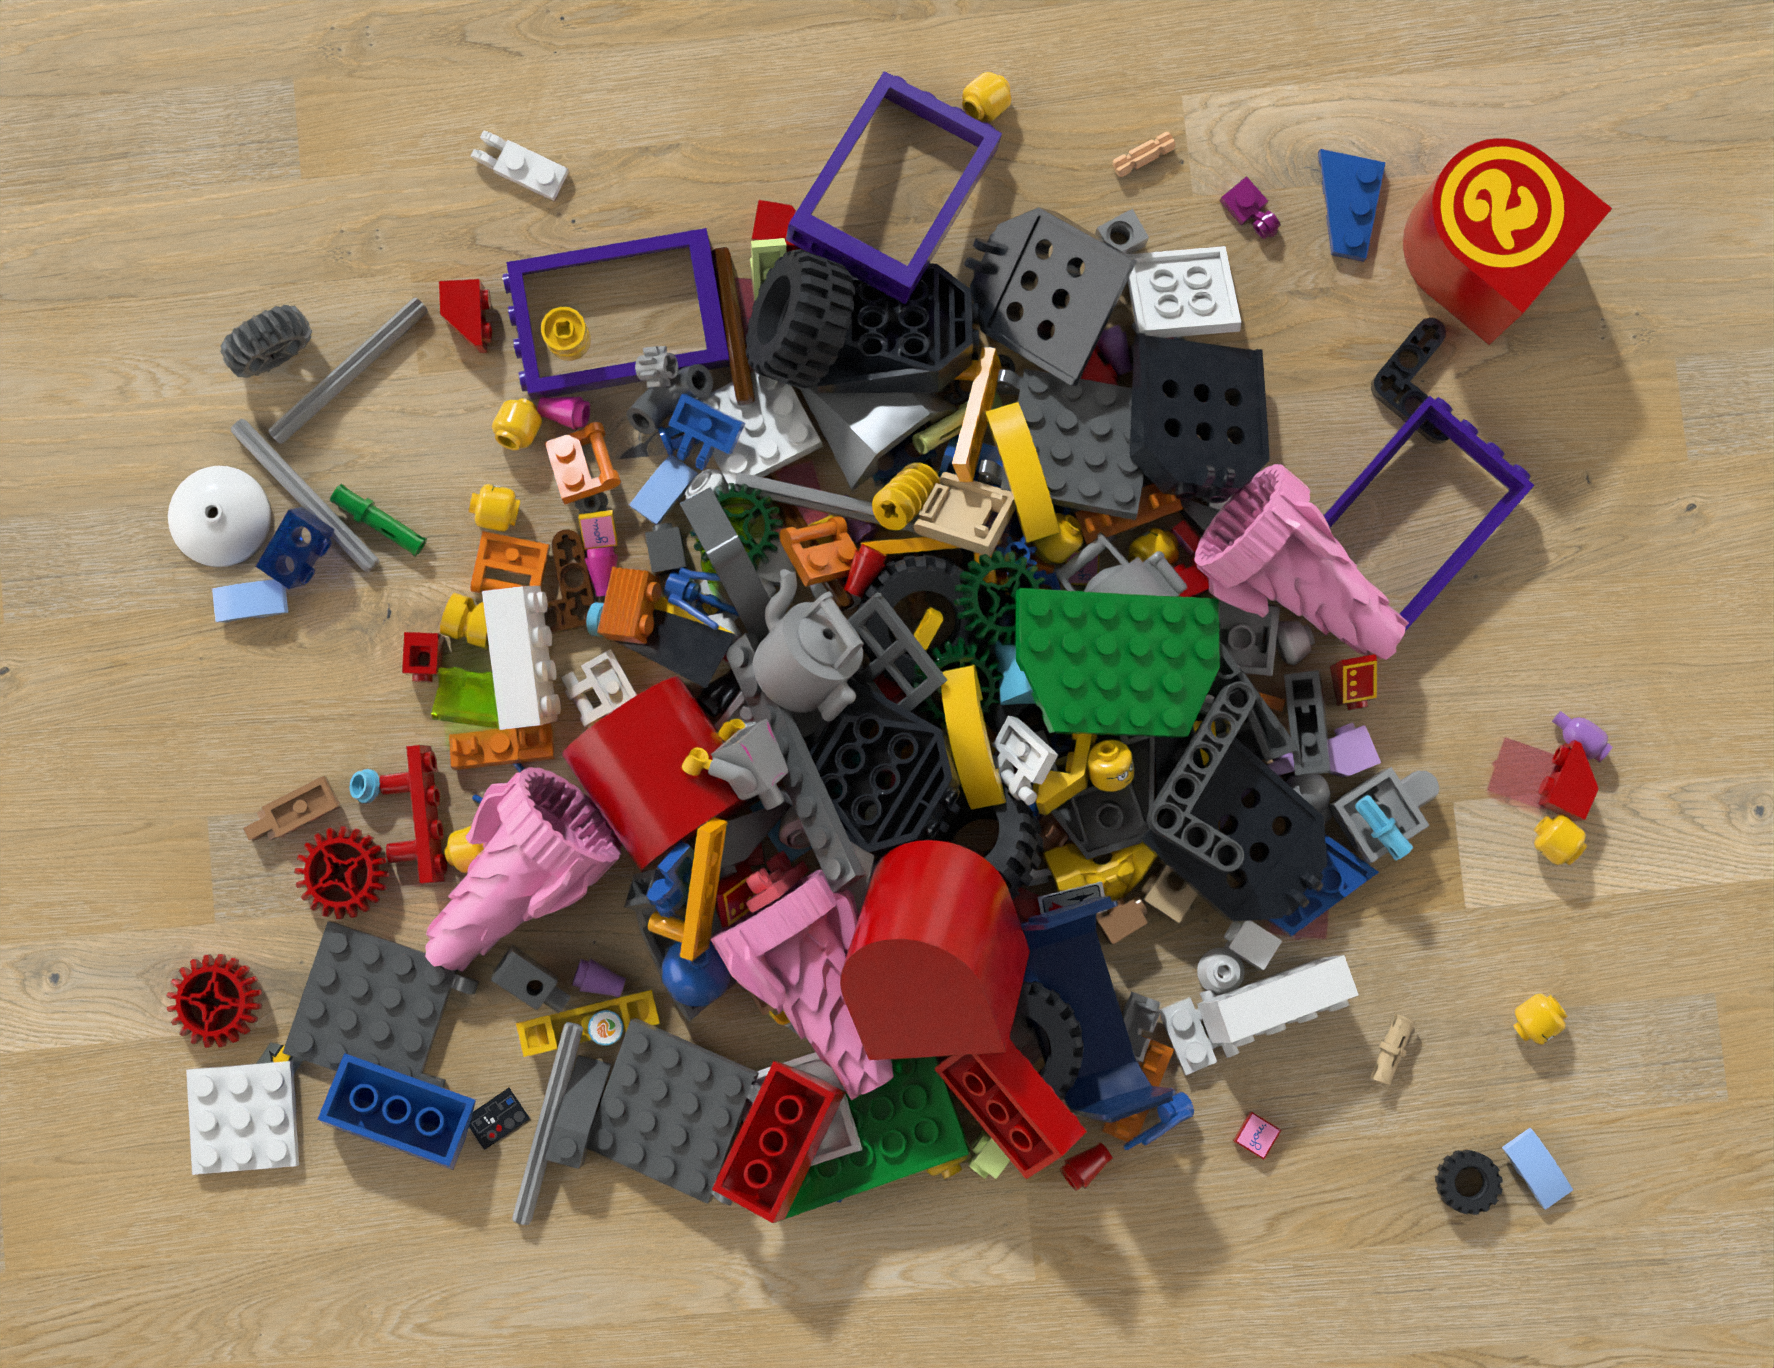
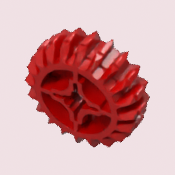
M341 826L337 835L334 828H327V840L322 834H315L314 840L317 846L308 842L304 844V848L310 853L309 856L298 855L297 860L304 862L305 867L295 868L294 870L295 874L304 875V880L296 882V887H307L308 890L301 896L302 900L307 901L314 897L315 899L311 903L310 909L316 911L323 905L322 916L329 917L334 910L336 919H343L345 911H347L350 918H355L358 915L357 906L363 912L370 911L367 899L373 903L380 901L379 896L374 893V890L385 891L387 888L385 884L378 883L379 877H389L388 871H380L379 866L387 864L388 860L385 857L376 858V855L383 848L381 845L369 848L374 837L367 835L361 840L362 830L355 828L350 835L348 827ZM348 844L356 848L361 854L344 860L340 854L335 853L332 847ZM324 855L323 860L326 863L327 870L318 882L317 867L321 857ZM366 863L368 869L367 880L360 891L359 888L361 886L358 883L357 875L365 867L364 864ZM338 866H350L344 873L346 882L345 879L333 880L340 872ZM339 885L344 892L350 894L352 899L339 902L328 897L324 891Z
M211 954L204 955L202 963L198 959H192L190 961L191 970L181 967L179 973L184 980L172 979L171 984L178 988V991L168 992L166 995L169 999H176V1005L168 1006L167 1011L177 1012L178 1014L177 1017L171 1020L172 1025L184 1024L180 1029L179 1035L183 1037L192 1032L190 1038L192 1044H198L203 1038L205 1048L212 1047L214 1041L220 1048L226 1046L227 1038L232 1043L238 1042V1031L244 1035L249 1034L251 1030L246 1021L249 1023H256L258 1021V1017L252 1014L251 1011L262 1009L261 1003L253 1002V997L262 995V990H252L251 985L255 984L258 978L253 976L246 979L245 977L249 973L250 967L244 965L237 970L239 959L231 958L227 963L225 954H218L215 961ZM213 972L212 980L208 981L206 989L202 993H193L192 989L196 982L204 975ZM225 976L235 984L239 997L232 996L228 992L227 981L224 980ZM215 996L220 1001L229 1003L215 1006L209 1000H202L201 998ZM190 1004L196 1005L201 1009L202 1021L205 1022V1026L195 1018ZM227 1009H238L231 1023L218 1030L217 1024L218 1021L222 1020L223 1013Z

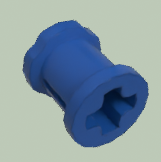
M663 426L658 427V432L670 456L674 454V450L680 448L684 435L671 439L672 436L682 433V431L671 426L666 428ZM695 438L694 444L697 445L700 442L698 439Z

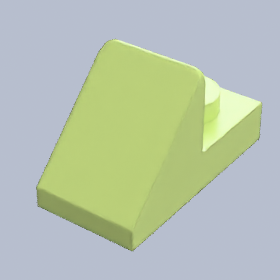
M785 238L751 241L752 258H750L754 301L758 297L759 288L765 282L770 268H773L775 262L787 253Z

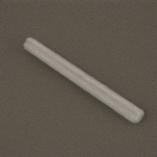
M413 298L272 425L269 428L270 435L280 444L289 439L428 312L426 306L418 298Z
M245 419L238 420L231 427V432L365 572H370L378 565L379 559Z
M738 473L736 477V492H740L741 486L745 483L748 485V495H751L753 490L758 488L762 491L759 498L769 495L772 501L881 525L876 520L872 510V502L746 473ZM919 513L900 530L916 533L913 526L916 520L920 519Z
M567 1022L561 1034L512 1217L515 1223L521 1225H529L532 1221L548 1162V1160H545L583 1032V1027L576 1023Z

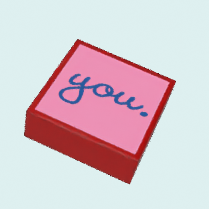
M1181 520L1170 532L1192 558L1198 548L1200 538L1185 521Z
M1250 1111L1233 1141L1264 1160L1282 1130Z

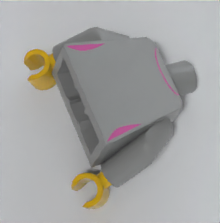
M732 719L730 722H725L718 734L726 742L711 754L713 760L708 759L709 756L704 749L694 748L682 764V769L690 775H698L705 768L709 770L708 774L726 780L741 800L758 795L766 810L772 809L784 802V798L776 783L788 773V767L767 719L745 727L744 722L740 719Z

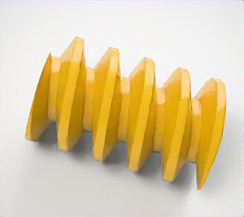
M913 462L906 465L874 496L872 510L876 520L889 530L897 531L903 529L922 510L935 484H940V478L930 466L923 463Z

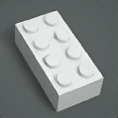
M521 586L482 591L500 730L538 726L558 721L557 714H560L561 704L559 696L554 694L553 680H556V666L549 657L548 646L552 645V634L550 627L545 626L544 612L548 610L545 592H541V586Z
M1341 955L1313 960L1197 1003L1211 1043H1223L1224 1047L1232 1045L1239 1047L1255 1041L1254 1034L1256 1036L1264 1033L1271 1035L1287 1029L1286 1022L1287 1024L1293 1022L1303 1023L1317 1018L1316 1011L1329 1010L1331 1012L1349 1006L1348 999L1359 994L1345 956Z

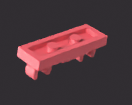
M781 851L766 862L771 873L768 874L763 867L751 874L746 879V882L755 895L745 902L751 913L781 897L809 871L804 861L791 866L788 856L784 851Z

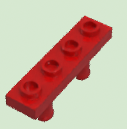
M406 746L408 772L381 775L379 781L380 791L383 795L411 792L415 840L388 843L386 845V857L389 863L417 860L420 884L445 882L444 874L447 872V860L445 855L442 854L441 849L444 827L442 821L438 819L437 806L440 805L441 797L434 778V772L437 770V758L431 746Z

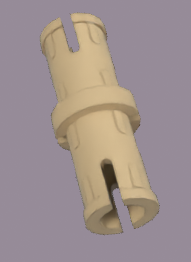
M1394 1013L1385 1040L1380 1042L1379 1048H1381L1370 1078L1391 1086L1401 1057L1405 1058L1407 1053L1404 1049L1416 1021Z

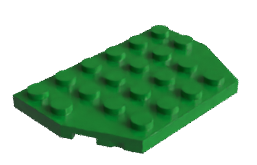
M1027 588L1016 590V662L1020 671H1024L1033 690L1031 694L1036 705L1042 710V718L1049 733L1188 737L1220 668L1219 600L1212 598Z

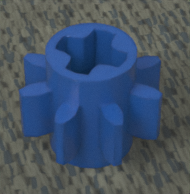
M1008 536L1006 539L1008 545L1006 549L1003 547L996 548V551H1001L1003 557L1011 550H1015L1017 554L1023 553V557L1027 558L1026 566L1031 567L1037 564L1035 560L1029 559L1030 555L1034 554L1037 548H1028L1025 545L1024 536L1020 542H1013L1012 538Z

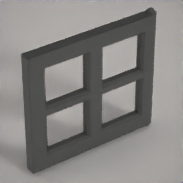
M875 593L848 619L852 627L858 631L877 656L865 669L860 665L859 669L852 675L857 682L885 697L873 680L887 669L907 695L897 705L911 712L947 681V678L886 601L882 593ZM876 612H878L898 638L885 651L864 625ZM906 651H908L928 677L915 689H913L894 664Z

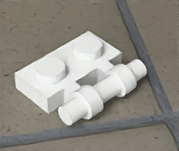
M611 649L581 665L587 676L581 682L577 680L573 672L561 678L567 688L565 693L568 699L575 702L582 715L580 720L584 727L590 728L607 714L637 695ZM591 689L595 690L602 705L595 709L585 694Z
M1008 716L992 745L1000 752L998 757L992 756L994 766L999 768L1001 781L1009 787V793L1015 799L1023 800L1027 805H1031L1036 801L1037 794L1032 790L1030 783L1043 784L1058 754L1019 718ZM1013 765L1018 769L1016 774L1014 773Z
M1211 989L1200 993L1202 1001L1216 997ZM1190 997L1160 1009L1162 1011L1159 1016L1184 1075L1216 1063L1217 1059L1212 1049L1218 1046H1222L1227 1058L1239 1053L1238 1048L1234 1045L1224 1047L1223 1043H1211L1201 1024L1202 1016L1199 1008L1195 1009Z

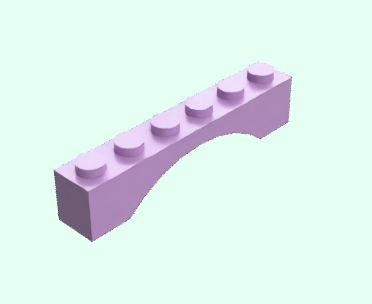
M1353 722L1335 729L1336 737L1328 739L1331 769L1329 774L1344 778L1381 763L1365 725L1355 728ZM1292 752L1272 759L1273 762L1267 765L1278 776L1295 772ZM1244 790L1241 795V800L1252 790ZM1228 815L1220 818V829L1224 827L1229 817Z

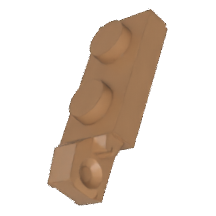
M322 776L263 806L262 810L257 812L260 820L244 827L243 830L248 840L252 841L265 835L268 836L269 840L281 838L340 808L341 805L327 777Z

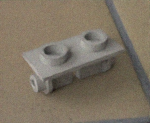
M1131 991L1129 1000L1123 1009V1019L1136 1061L1139 1064V1062L1143 1063L1151 1040L1140 1036L1142 1030L1153 1033L1162 1010L1159 1009L1161 1002Z

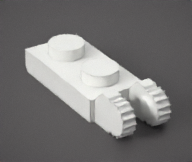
M488 131L482 132L481 140L502 152L498 160H496L484 151L474 149L471 154L474 160L493 169L496 174L552 201L555 200L569 173L568 168L512 141L507 140L506 142Z

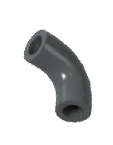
M700 364L684 367L678 370L675 378L670 379V386L647 389L627 410L626 415L629 423L640 433L652 434L674 412L682 394H687L695 399L704 398L710 394L713 380L709 370Z

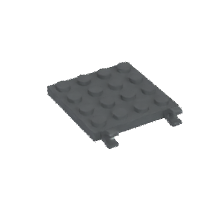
M1001 369L998 375L996 392L1019 396L1018 402L1029 428L1052 504L1136 520L1144 472L1130 458L1132 388L1080 379L1077 386H1071L1051 373L1024 369L1023 377H1020L1013 371ZM981 460L978 482L1000 485V490L1011 491L1004 467H1001L994 461Z
M328 921L283 1053L335 1071L338 1070L345 1053L444 1088L445 1079L424 1073V1069L451 989L453 988L472 995L476 993L479 981L457 974L458 969L448 970L442 966L434 967L425 957L426 952Z
M634 1018L630 1020L598 1108L587 1149L707 1204L712 1201L714 1196L721 1203L731 1206L733 1201L713 1191L712 1188L732 1148L749 1099L754 1103L762 1086L756 1083L759 1072Z

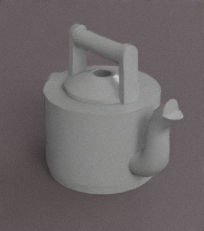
M1102 532L1098 533V538L1060 569L1058 567L1054 569L1055 574L1067 591H1076L1068 579L1108 548L1121 565L1100 571L1089 580L1084 592L1177 597L1187 589L1186 583L1164 558L1163 552L1157 551L1144 562L1137 557L1129 563Z
M783 569L780 572V590L771 598L765 609V621L769 634L761 641L754 654V675L762 691L777 705L800 713L819 709L825 721H832L848 704L853 703L856 699L855 691L848 686L847 681L861 665L863 657L862 646L864 643L840 611L830 591L822 594L815 602L797 604L786 613L787 607L795 596L797 581L796 571L790 572Z

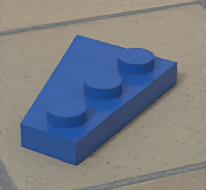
M1320 149L1318 151V159L1322 171L1323 194H1325L1326 220L1331 255L1364 262L1367 258L1386 162Z
M1325 834L1327 866L1321 872L1324 875L1321 880L1323 884L1322 889L1319 892L1313 889H1306L1303 894L1310 903L1305 909L1299 906L1290 916L1284 915L1283 918L1266 920L1291 937L1379 872Z

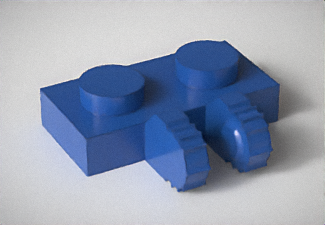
M682 394L668 425L685 433L676 455L682 461L689 457L695 443V438L704 442L695 464L697 468L703 470L708 465L714 447L727 454L733 453L746 423L687 394Z
M680 841L657 866L665 878L656 880L652 888H649V891H647L648 894L646 896L652 905H657L655 908L661 917L669 918L684 903L687 905L694 851L683 841Z

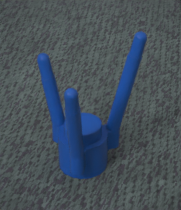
M682 567L679 573L673 571L669 575L664 587V596L669 598L668 603L679 606L712 629L717 630L719 625L688 604L687 601L692 603L696 599L739 616L735 607L698 593L699 584L694 582V579L721 581L717 573L691 571Z
M1179 1092L1177 1095L1172 1096L1173 1101L1158 1106L1157 1113L1161 1122L1125 1143L1123 1148L1129 1150L1141 1142L1142 1145L1146 1146L1180 1122L1193 1117L1194 1107L1188 1095L1184 1092Z

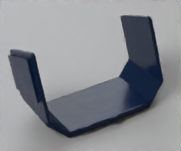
M1110 896L1087 899L1028 918L1029 921L1020 923L1030 950L1023 981L1031 983L1036 981L1042 983V986L1050 991L1053 989L1059 993L1060 998L1065 1003H1069L1074 1010L1073 1014L1076 1020H1079L1082 1029L1084 1052L1081 1067L1073 1087L1068 1090L1063 1100L1074 1115L1108 1123L1173 1101L1172 1096L1177 1095L1175 1089L1151 1086L1136 1061L1096 932V913L1118 906L1117 900L1112 901ZM1025 1017L1028 1028L1034 1027L1042 1057L1046 1064L1049 1056L1048 1038L1038 1023Z

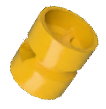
M558 307L545 315L541 323V333L545 343L555 357L565 361H573L587 353L591 345V335L583 317L578 311L570 307Z
M454 592L449 598L442 615L440 634L457 640L466 637L467 643L487 649L489 642L484 603L481 602L475 605L474 599Z

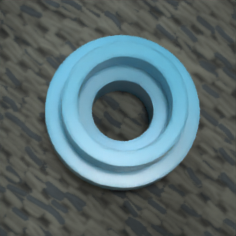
M364 769L352 776L349 786L352 797L361 803L368 804L378 796L380 781L376 771Z

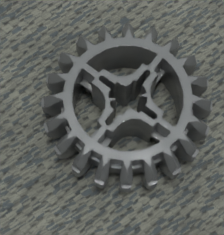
M275 306L271 310H264L256 316L253 315L251 319L243 321L242 325L234 328L232 333L227 335L224 339L225 341L222 342L220 352L224 357L223 360L227 367L237 377L250 378L253 375L259 376L261 373L269 372L271 369L288 361L294 355L299 354L298 351L305 348L310 341L312 330L305 315L296 306Z

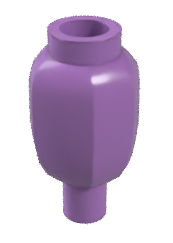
M1560 711L1552 720L1554 724L1563 730V738L1567 744L1574 740L1582 743L1587 759H1596L1600 763L1613 747L1607 743L1608 735L1597 725L1585 718L1571 719Z

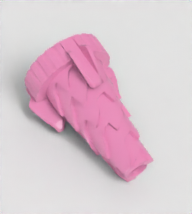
M1281 464L1268 466L1263 471L1258 472L1223 505L1199 541L1194 559L1197 563V568L1208 576L1209 592L1222 602L1243 611L1258 614L1262 618L1269 613L1267 598L1272 601L1275 599L1297 616H1304L1325 635L1331 632L1356 652L1363 655L1376 654L1378 658L1385 660L1390 658L1396 652V646L1403 638L1405 627L1409 622L1388 605L1390 602L1387 597L1356 568L1357 565L1349 558L1339 541L1333 537L1323 514L1313 503L1309 502L1310 489Z
M528 767L520 773H516L507 783L490 785L477 809L471 829L465 837L468 843L472 845L483 843L484 849L470 863L467 876L448 895L452 900L429 925L426 935L430 940L425 945V957L434 967L442 966L448 970L458 969L463 972L479 953L484 956L501 937L510 934L522 922L529 921L532 918L537 919L558 911L583 898L587 893V886L595 884L619 859L622 852L620 849L621 842L594 802L566 779L538 767Z
M817 870L802 877L781 897L753 913L751 911L747 912L728 927H721L709 939L728 968L731 976L745 989L774 1009L776 1008L778 1013L782 1010L785 1012L800 1039L802 1040L807 1037L820 1060L833 1069L848 1096L853 1100L860 1094H866L893 1078L891 1059H868L841 992L840 977L847 956L844 949L849 950L859 918L854 896L847 889L844 892L833 893L824 872Z

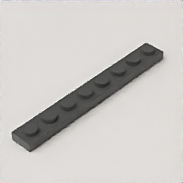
M745 633L727 649L725 655L756 723L767 719L788 767V773L782 778V781L832 892H844L861 879L865 873L791 711L774 703L757 683L753 671V658L759 641L755 633Z

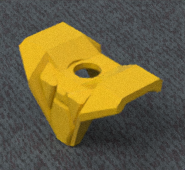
M1067 840L1062 848L1057 845L1044 852L1043 860L1055 880L1058 892L1102 881L1105 897L1110 896L1113 901L1121 897L1124 898L1137 885L1157 856L1145 844L1139 843L1110 852L1112 854L1110 862L1099 865L1092 860L1094 858L1086 859L1072 840Z

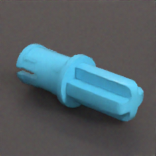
M1370 796L1363 797L1355 804L1356 810L1372 828L1371 836L1378 838L1395 861L1403 858L1413 849L1412 844L1396 827V820L1394 818L1388 819Z

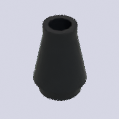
M732 668L721 677L709 683L706 688L699 689L700 694L696 697L699 705L714 718L719 713L724 714L740 690Z

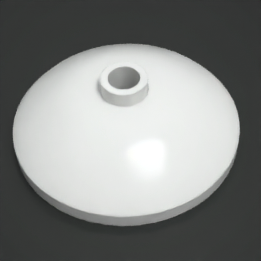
M212 466L191 474L179 485L169 505L168 524L174 542L186 556L203 565L227 567L245 561L261 547L269 532L271 509L265 491L254 478L233 467ZM217 507L218 515L215 518H209V510Z

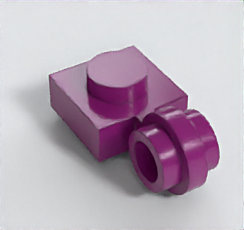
M1247 176L1221 197L1220 202L1241 226L1252 217L1255 221L1252 224L1253 229L1262 239L1272 238L1278 233V228L1281 226L1280 221L1271 211L1266 213L1260 212L1267 205L1268 200Z

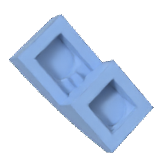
M670 455L649 478L629 506L655 525H658L677 500L680 501L688 485L698 473L675 456Z
M285 579L256 581L212 588L216 622L226 623L252 617L264 618L288 613Z
M1531 1128L1502 1147L1516 1172L1525 1180L1537 1202L1545 1210L1573 1191L1563 1172Z

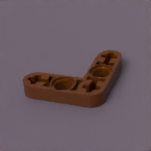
M570 529L561 530L556 533L552 540V552L562 599L548 602V609L554 610L557 614L556 623L550 627L551 634L587 626L588 612L585 613L584 620H580L577 615H572V611L577 609V601L575 597L568 599V594H580L587 590V596L581 595L582 604L585 607H590L596 602L590 573L584 559L587 557L582 538ZM565 537H569L572 542H577V546H573L571 551L573 559L581 558V563L570 562L564 566L561 565V561H568L567 553L563 549H559V545L564 544ZM572 569H578L584 575L583 583L576 588L567 586L565 582L566 574Z

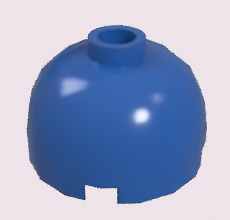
M711 940L709 948L693 961L680 957L682 943L675 942L669 948L662 964V981L668 991L672 993V997L677 1002L687 1006H706L719 996L721 997L727 990L731 974Z

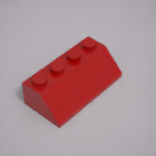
M1010 1039L1006 1052L951 1055L934 1068L1025 1179H1028L1061 1158L1087 1132L1080 1124L1078 1118L1069 1111L1055 1094L1054 1089L1043 1080L1033 1068L1031 1062L1023 1056Z
M773 1061L712 1190L771 1223L784 1220L846 1092L815 1075Z

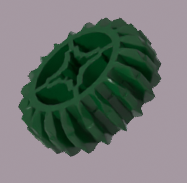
M729 483V493L724 494L722 488L717 486L715 488L718 495L717 500L727 518L732 523L737 522L738 526L740 522L743 523L742 528L748 540L742 535L738 536L742 545L750 550L747 555L757 572L759 570L755 562L757 559L760 558L766 565L770 563L768 556L765 554L766 550L773 554L778 552V548L771 541H780V533L773 530L782 528L783 521L771 519L780 513L779 508L772 507L767 509L772 503V498L769 495L759 501V496L762 492L760 488H755L752 494L748 495L747 484L744 483L741 486L740 492H736L734 483ZM735 503L752 506L750 510L746 509L741 514H733L724 507ZM762 515L765 521V531L762 540L758 544L750 535V530L756 523L755 519ZM694 530L690 531L691 537L698 539ZM700 541L694 544L696 551L704 550ZM704 552L701 556V559L704 563L710 561V559L708 558L706 552Z
M1001 551L993 552L991 558L987 554L979 556V563L972 561L968 564L970 572L965 571L960 574L961 580L966 585H957L955 587V591L962 593L963 598L956 599L954 604L956 606H964L965 611L960 612L958 618H969L970 621L966 624L965 629L971 631L976 627L978 628L975 634L976 639L982 640L987 636L989 645H995L1000 640L1002 646L1010 645L1011 639L1016 642V622L1008 627L998 626L993 623L1004 612L1016 614V590L1019 584L1022 588L1039 589L1038 585H1042L1045 582L1043 577L1034 579L1033 575L1038 570V567L1035 565L1025 569L1027 564L1026 557H1020L1015 562V553L1011 551L1007 552L1004 557ZM992 570H1001L1009 573L1007 578L1002 579L998 585L993 582L986 583L983 581V578ZM997 593H1004L1002 599L1006 601V604H999L1001 598L997 596ZM977 595H980L985 601L983 613L979 608Z
M961 637L957 640V646H952L950 640L945 639V648L942 650L933 644L931 646L933 656H930V658L939 669L952 663V666L949 670L965 667V662H969L983 670L986 678H978L983 698L980 701L982 713L986 712L994 715L993 710L989 706L991 703H1000L995 697L1000 692L998 680L1004 677L997 670V666L1000 663L997 656L989 657L991 652L987 646L978 650L979 645L976 640H972L968 647H966L964 638ZM918 665L914 666V672L918 676L911 679V685L914 688L918 687L928 678ZM941 686L936 690L939 691V694H942ZM932 694L917 706L919 712H927L926 717L929 722L938 719L939 727L943 729L947 726L943 704L937 701Z

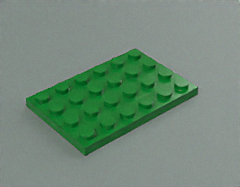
M938 1056L891 1059L893 1078L866 1094H860L853 1100L850 1099L847 1092L845 1093L862 1150L810 1166L785 1219L972 1154L949 1087L934 1070L940 1064Z

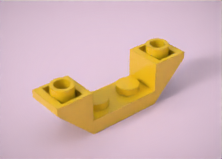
M1072 734V739L1077 741L1075 751H1069L1067 756L1066 772L1068 773L1049 771L1043 784L1034 783L1033 791L1037 794L1036 804L1040 814L1047 815L1088 786L1087 759L1090 748L1096 744L1097 735Z

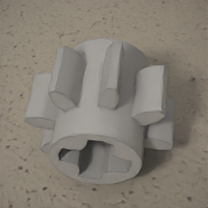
M667 346L643 348L644 355L639 356L635 364L638 378L642 381H647V388L670 386V379L675 378L678 373V361L675 355L667 353Z

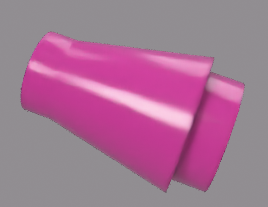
M581 396L541 397L537 412L541 417L576 430L578 427L584 428L588 424L590 403L584 401Z
M614 546L587 549L588 558L584 559L595 588L596 596H606L612 567H617L618 554L614 553Z

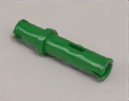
M342 483L336 487L330 497V502L353 515L354 521L359 524L364 522L410 552L413 556L416 557L424 548L427 538L422 537L400 521L374 506L375 502L370 498L363 499L346 488Z

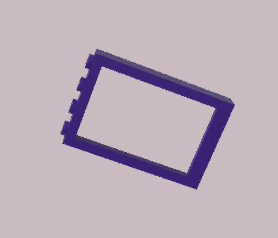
M884 71L789 222L786 241L807 252L842 264L850 275L906 304L995 155L1002 133L997 131L992 125L972 118L962 109L952 107L938 100L932 93L921 91L908 84L903 78L893 76ZM884 98L978 147L908 266L812 215Z
M707 228L506 262L508 273L503 274V282L506 294H512L513 306H508L511 326H517L519 338L513 339L517 359L522 358L524 371L519 372L522 392L528 391L532 400H538L541 397L550 398L643 382L636 374V361L540 378L523 275L686 247L690 248L707 349L676 354L678 370L694 364L703 365L708 370L730 367Z
M1429 396L1424 400L1323 515L1329 528H1331L1426 419L1508 489L1506 494L1399 613L1409 622L1405 627V631L1535 486L1529 481L1531 476L1524 468L1517 464L1514 466L1510 465L1503 458L1505 453L1492 442L1486 444L1477 436L1479 431L1476 427L1465 419L1460 422L1451 414L1453 411L1452 407L1439 397L1434 399Z

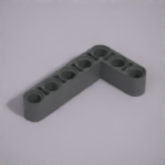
M711 487L681 502L680 505L748 633H755L760 644L769 634L765 621V609L770 598L734 528Z
M1244 682L1229 684L1219 692L1147 814V824L1154 833L1218 871H1234L1238 869L1243 863L1244 851L1236 841L1196 818L1190 812L1255 703L1253 688ZM1233 689L1239 690L1244 696V703L1240 708L1232 706L1229 701V694ZM1215 719L1222 720L1226 725L1227 731L1223 738H1217L1212 734L1211 724ZM1197 749L1204 750L1209 756L1208 764L1203 769L1197 767L1193 762V754ZM1179 779L1187 780L1191 786L1190 795L1185 799L1180 798L1175 792V785ZM1162 809L1169 810L1173 816L1172 825L1167 829L1161 828L1157 823V815ZM1193 827L1201 830L1203 834L1202 843L1197 847L1191 846L1187 840L1188 831ZM1222 846H1228L1233 852L1232 861L1226 866L1222 865L1217 858L1218 850Z

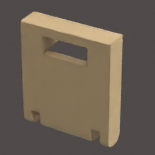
M943 472L939 479L940 484H935L919 513L920 519L916 520L913 526L914 531L928 538L991 556L1016 509L1012 492L1000 490L1001 488L974 480L973 483L960 482L957 475ZM992 511L999 514L989 531L985 524Z

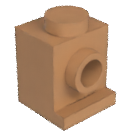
M1138 896L1126 902L1122 897L1117 899L1118 906L1107 909V914L1104 916L1101 912L1096 913V923L1109 944L1117 943L1148 923L1144 917L1148 914V911Z

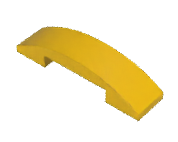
M1019 402L986 411L985 415L1006 473L1026 544L1059 534L1060 531L1043 470Z
M972 665L943 671V675L947 678V681L941 686L946 725L956 768L971 809L1003 804L1006 802L999 768H995L980 705V701L983 698L976 667Z
M652 990L516 1023L523 1057L558 1049L563 1027L567 1022L576 1023L583 1027L580 1043L592 1040L588 1032L589 1021L594 1014L602 1010L613 1011L621 1018L623 1032L627 1031L630 1020L634 1018L651 1025L660 1024Z

